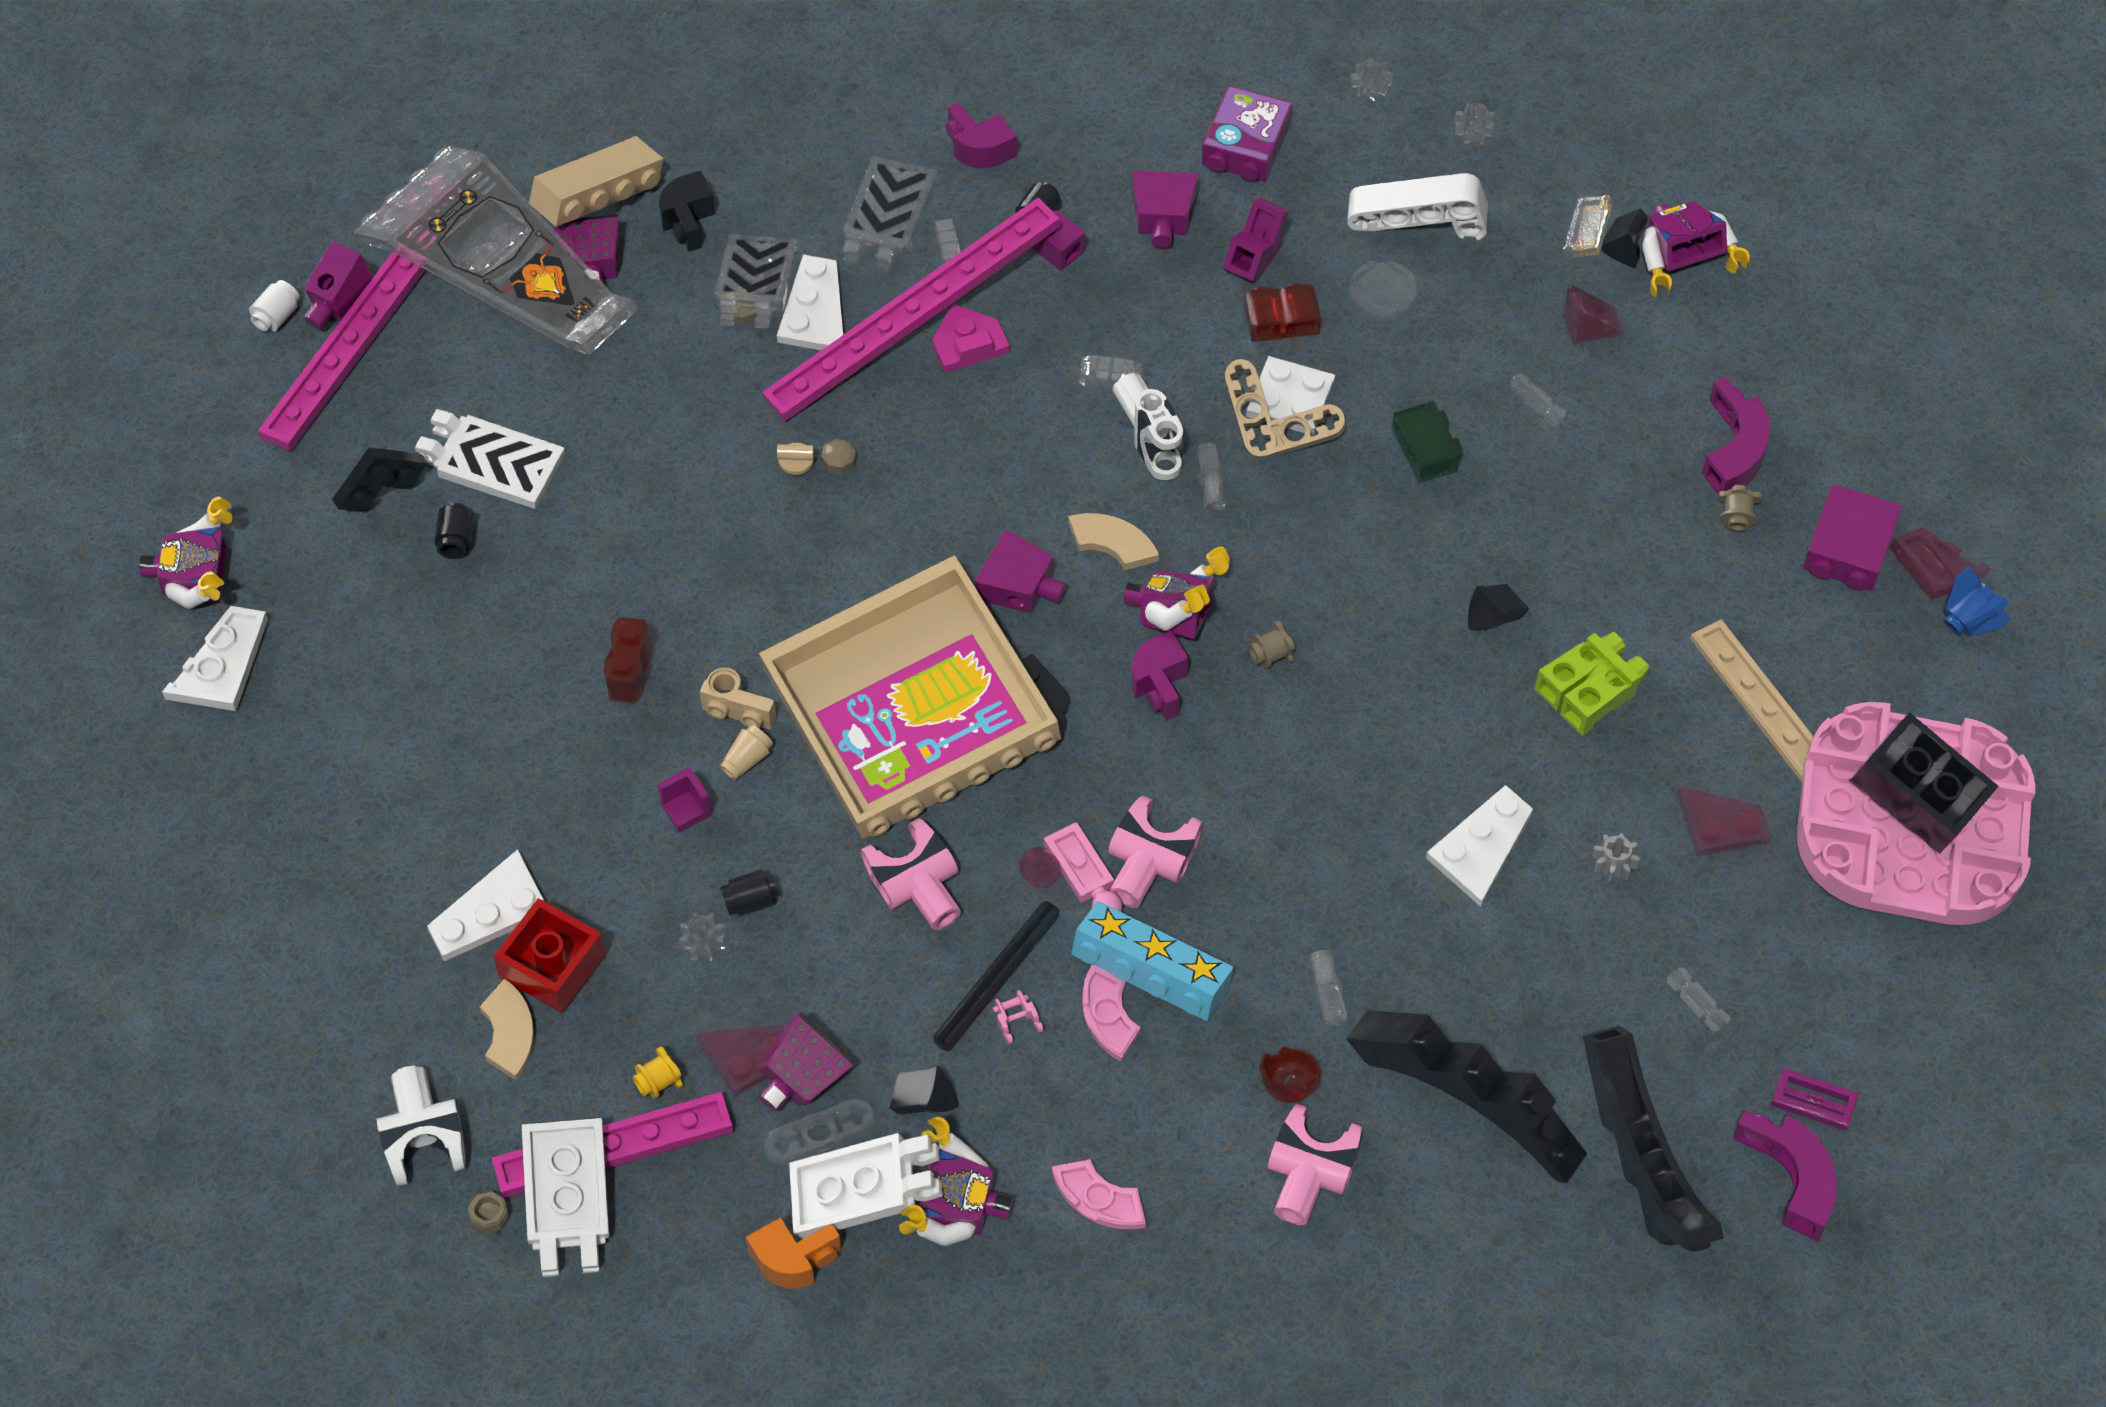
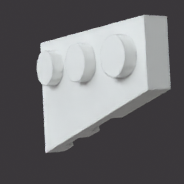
M803 255L777 333V342L822 350L843 335L837 261Z
M230 606L205 637L206 643L194 658L189 657L182 666L183 672L174 683L169 682L162 691L165 700L236 711L268 622L266 612Z
M1505 785L1427 852L1426 859L1481 907L1509 853L1514 848L1529 821L1533 808Z
M516 850L427 925L443 961H446L513 931L537 898L541 900L543 898L519 851Z

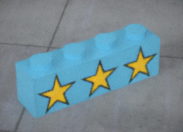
M1099 901L1096 902L1076 929L1071 955L1085 963L1094 964L1110 972L1118 979L1126 981L1205 1021L1209 1020L1228 992L1234 969L1233 966Z

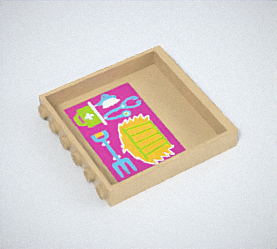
M955 555L759 653L765 673L862 839L870 835L873 837L885 833L890 826L904 819L915 818L923 809L937 802L950 800L958 791L970 785L983 783L990 775L1003 768L1008 769L1018 765L1023 758L1037 751L1048 750L1056 741L1061 739L1056 717Z

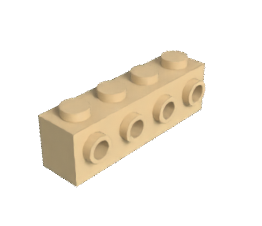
M637 136L534 176L529 204L555 227L657 186L664 158Z

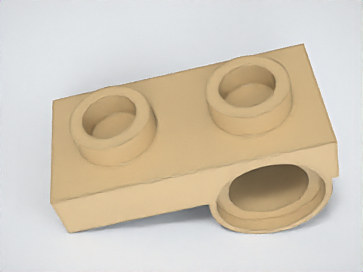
M718 668L714 670L707 680L704 681L700 689L702 709L706 710L710 716L718 719L729 717L740 720L746 727L752 724L758 728L772 729L776 720L775 701L742 691L740 677L733 669ZM722 690H731L728 693H719Z

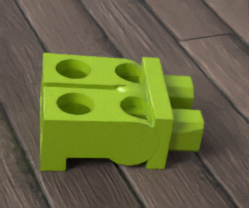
M1615 632L1602 638L1593 633L1586 639V642L1578 644L1538 671L1534 689L1556 711L1561 708L1560 715L1584 736L1593 729L1596 722L1636 695L1638 685L1647 677L1649 665L1640 656H1634L1625 662L1620 657L1624 653L1625 644Z

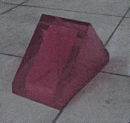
M1574 285L1567 289L1562 318L1572 345L1625 334L1613 305Z

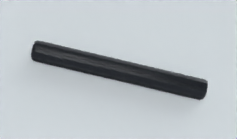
M1044 901L1037 907L936 1031L933 1038L934 1043L947 1052L960 1040L1058 919L1059 910L1055 905Z

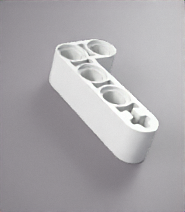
M1468 173L1356 187L1350 192L1347 222L1351 229L1363 231H1379L1452 222L1459 238L1464 239V236L1476 237V240H1480L1485 237L1487 232L1488 202L1480 180Z

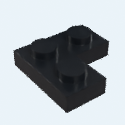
M369 447L334 495L332 501L339 510L363 512L372 505L383 486L403 489L411 487L418 480L419 475L428 463L420 453Z

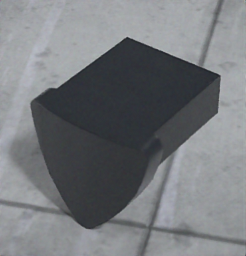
M1639 208L1616 218L1605 238L1601 241L1599 248L1610 258L1636 268L1640 260V248L1637 237L1649 217Z
M1508 584L1486 587L1484 585L1477 586L1469 604L1468 628L1470 630H1481L1495 627L1502 622L1519 620L1524 617L1529 608Z
M932 1066L925 1070L898 1073L890 1109L902 1115L920 1112L940 1113L957 1108L959 1102L946 1074L939 1066Z

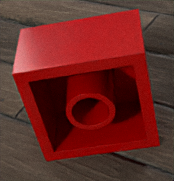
M537 898L494 954L493 958L500 979H506L514 987L563 1013L606 956L602 933Z

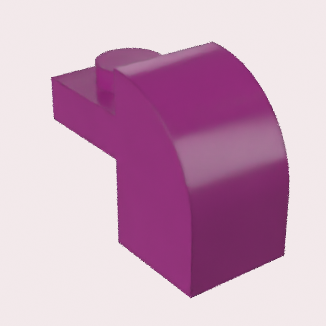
M960 103L947 108L948 123L945 125L946 131L953 141L954 157L958 161L974 168H991L1017 157V136L1000 114L976 125Z
M1261 197L1254 199L1244 230L1232 237L1222 268L1252 282L1261 277L1282 245L1284 238L1280 236L1289 210Z
M1172 631L1146 641L1138 648L1132 660L1131 687L1135 699L1146 694L1151 709L1154 712L1160 711L1165 721L1179 716L1180 697L1171 683L1188 676L1189 658Z

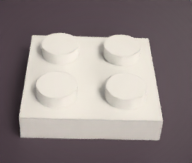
M1268 356L1259 381L1271 421L1326 405L1335 382V375ZM1250 401L1246 417L1255 418L1261 412V405L1256 401ZM1310 418L1307 421L1314 436L1315 428L1318 424L1314 425L1313 418ZM1294 423L1287 427L1288 429L1305 433V428L1301 424Z

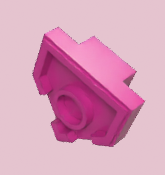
M952 304L932 339V347L944 373L1010 353V345L997 319Z

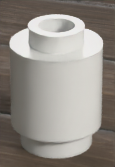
M282 280L277 281L276 284H270L249 308L252 323L262 331H267L268 329L273 332L277 331L297 308V302L300 299L299 293L292 285Z

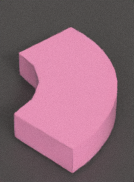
M1093 964L1088 970L1083 986L1082 1003L1085 1021L1097 1043L1108 1054L1122 1062L1140 1034L1141 1027L1128 1017L1122 1006V994L1126 981L1118 979L1110 972Z
M1090 1159L1052 1166L1053 1178L1062 1196L1084 1217L1098 1224L1117 1229L1146 1228L1138 1188H1121L1108 1183L1096 1172Z

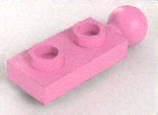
M1077 822L1044 838V847L1080 903L1093 898L1092 908L1099 901L1120 912L1122 911V902L1119 896L1114 892L1107 891L1114 883L1113 877Z

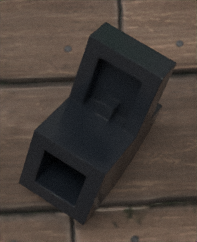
M701 170L671 181L662 190L659 198L663 231L672 229L678 243L683 241L688 252L701 248L699 228L696 221L715 215L713 194Z

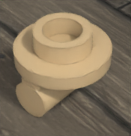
M803 443L778 444L777 459L779 466L784 472L792 475H800L809 471L814 463V446Z

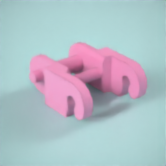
M1020 990L1016 992L1017 997L1001 1003L998 999H994L995 1007H992L994 1013H999L997 1015V1023L1008 1045L1013 1044L1012 1035L1009 1034L1008 1030L1009 1022L1026 1016L1027 1019H1032L1038 1033L1044 1031L1042 1023H1039V1016L1033 1003H1027L1028 996H1023ZM1017 1005L1021 1006L1023 1011L1007 1017L1004 1010Z

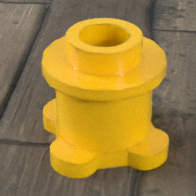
M662 1046L655 1049L658 1057L643 1066L641 1064L635 1065L637 1074L632 1076V1079L644 1097L650 1094L653 1099L659 1097L660 1091L672 1084L677 1089L683 1086L678 1067L670 1059Z

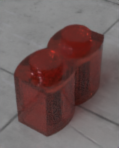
M1294 283L1282 289L1258 287L1245 293L1244 311L1251 341L1261 342L1318 335L1320 333L1321 315L1314 286Z
M619 617L611 630L612 649L604 661V677L610 701L636 704L641 698L645 687L643 671L647 668L651 659L652 651L649 632L645 619Z

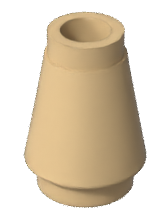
M751 724L746 730L741 729L719 767L725 774L736 781L739 776H742L770 754L768 749L773 745V742L762 730Z

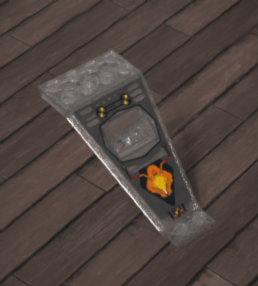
M453 146L442 148L434 155V160L429 165L414 172L410 176V181L401 190H396L388 195L385 199L386 203L377 211L366 215L361 220V225L353 231L361 243L395 252L567 348L588 355L595 351L639 310L632 299L613 294L484 153Z

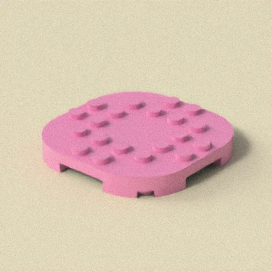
M1865 702L1845 707L1843 713L1832 719L1828 717L1815 733L1805 758L1797 825V845L1800 857L1813 879L1828 893L1850 905L1941 924H1976L1989 920L2004 911L2017 896L2028 874L2031 858L2028 857L2031 802L2035 796V781L2032 769L2024 754L2018 756L2007 744V736L1980 721L1964 718L1962 725L1916 717L1999 786L1957 837L1939 854L1851 780L1906 715L1890 712L1891 703Z

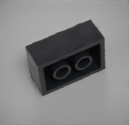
M1910 712L1851 779L1939 854L1957 837L1999 787Z

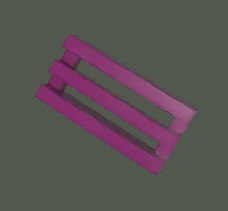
M1783 1068L1771 1106L1847 1131L1859 1093ZM1790 1082L1848 1102L1847 1106L1824 1099L1823 1096L1811 1092L1808 1094L1787 1087L1786 1083ZM1783 1095L1788 1096V1097H1791V1098H1794V1099H1797V1100H1800V1101H1803V1102H1805V1103H1802V1102H1799V1101H1796V1100H1793V1099L1784 1097Z

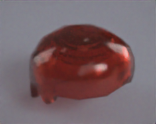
M1283 1046L1278 1053L1272 1056L1267 1052L1262 1056L1259 1067L1260 1077L1266 1092L1276 1101L1287 1104L1297 1103L1310 1097L1317 1091L1321 1081V1069L1316 1058L1305 1050L1289 1049ZM1291 1075L1288 1083L1283 1085L1284 1080Z

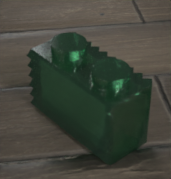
M1434 400L1393 412L1391 429L1418 483L1458 472L1459 461L1463 457L1462 445L1457 437L1452 438L1451 433H1449L1448 417L1444 410L1438 411Z

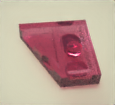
M1923 527L1895 537L1890 545L1892 551L1932 600L1950 593L1957 575L1967 566L1975 572L1979 579L1986 577L1991 570L1983 562L1976 566L1959 556L1962 551L1951 543L1943 542L1937 535Z
M1678 788V801L1697 856L1770 843L1771 834L1761 805L1688 788Z
M782 1025L703 1032L696 1035V1040L734 1098L768 1079L760 1072L759 1068L783 1027Z

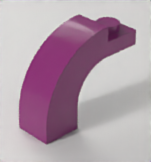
M1726 376L1714 381L1709 401L1729 425L1735 439L1728 445L1706 455L1702 475L1718 495L1720 491L1732 489L1734 485L1747 486L1755 478L1762 466L1770 435L1769 418L1759 397L1756 396L1745 401L1741 390L1738 387H1734Z
M1744 1111L1738 1122L1733 1139L1776 1159L1785 1167L1792 1179L1794 1196L1782 1225L1819 1242L1833 1210L1837 1193L1835 1169L1826 1148L1811 1130L1788 1115L1782 1127H1779L1763 1115Z

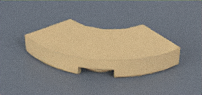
M1097 513L1068 516V524L1079 551L1097 550L1108 553L1119 561L1124 570L1159 561V553L1152 541L1140 529L1129 522L1114 516Z
M503 979L480 1006L481 1013L491 1022L494 1030L492 1044L485 1057L487 1062L517 1081L526 1069L532 1055L534 1029L532 1017L524 998L510 982Z

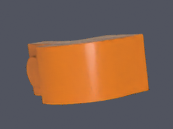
M781 1218L746 1236L748 1252L762 1275L773 1284L783 1288L797 1289L814 1284L812 1267L822 1268L829 1265L837 1258V1253L841 1252L840 1236L832 1223L797 1243Z

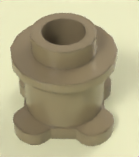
M1734 485L1732 489L1719 492V501L1725 502V510L1721 513L1720 521L1728 529L1738 532L1746 531L1749 527L1756 524L1757 517L1753 514L1754 503L1762 501V494L1760 492H1753L1744 485Z
M1280 621L1272 623L1273 631L1261 636L1258 634L1252 635L1251 644L1248 645L1252 661L1256 665L1261 664L1265 669L1270 668L1272 662L1284 658L1287 663L1294 661L1292 655L1295 649L1294 643Z

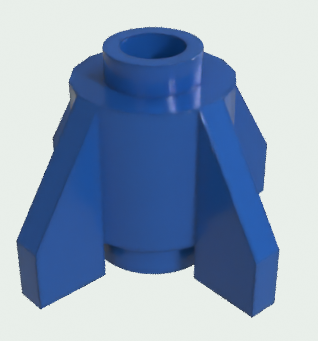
M1968 566L1956 577L1947 606L1944 609V613L1947 616L1944 622L1959 636L1962 633L1972 636L2002 628L2010 620V617L2003 610L2009 602L2006 598L1995 595L1990 588L1981 583L1979 577Z

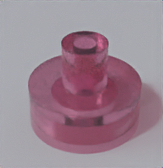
M1035 847L1028 850L1022 856L1019 870L1021 876L1031 886L1044 888L1051 885L1057 879L1060 872V864L1050 850L1043 847Z

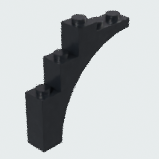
M1367 1010L1346 1038L1366 1064L1389 1069L1423 1081L1467 1104L1492 1121L1516 1140L1559 1183H1568L1587 1155V1152L1552 1109L1556 1100L1535 1074L1502 1071L1482 1044L1450 1042L1428 1014Z
M1616 1026L1582 1036L1602 1125L1615 1134L1626 1181L1638 1189L1648 1234L1660 1244H1678L1689 1251L1707 1249L1711 1246V1242L1724 1239L1721 1223L1707 1211L1697 1198L1669 1147L1647 1090L1632 1033L1621 1026Z

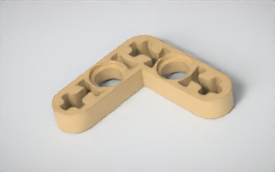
M1239 359L1231 362L1226 368L1225 380L1245 447L1252 457L1268 459L1335 439L1344 432L1346 426L1345 416L1340 408L1331 404L1271 421L1254 365L1247 360ZM1238 369H1243L1245 373H1251V375L1246 377L1250 391L1243 394L1238 380L1232 381V378L1237 376L1236 371ZM1236 394H1243L1240 397L1236 398ZM1248 401H1256L1261 405L1260 414L1253 419L1245 418L1241 413L1242 406ZM1331 414L1332 418L1335 419L1339 418L1334 423V429L1328 430L1326 425L1315 428L1318 435L1312 436L1311 427L1307 419L1313 418L1314 425L1325 421L1324 415ZM1265 421L1267 422V425H1260ZM1298 423L1304 426V437L1299 441L1287 439L1285 431L1289 425ZM1260 425L1264 439H1271L1270 442L1266 443V450L1260 451L1258 446L1252 447L1251 444L1256 443L1257 440L1253 428L1246 431V427H1257Z

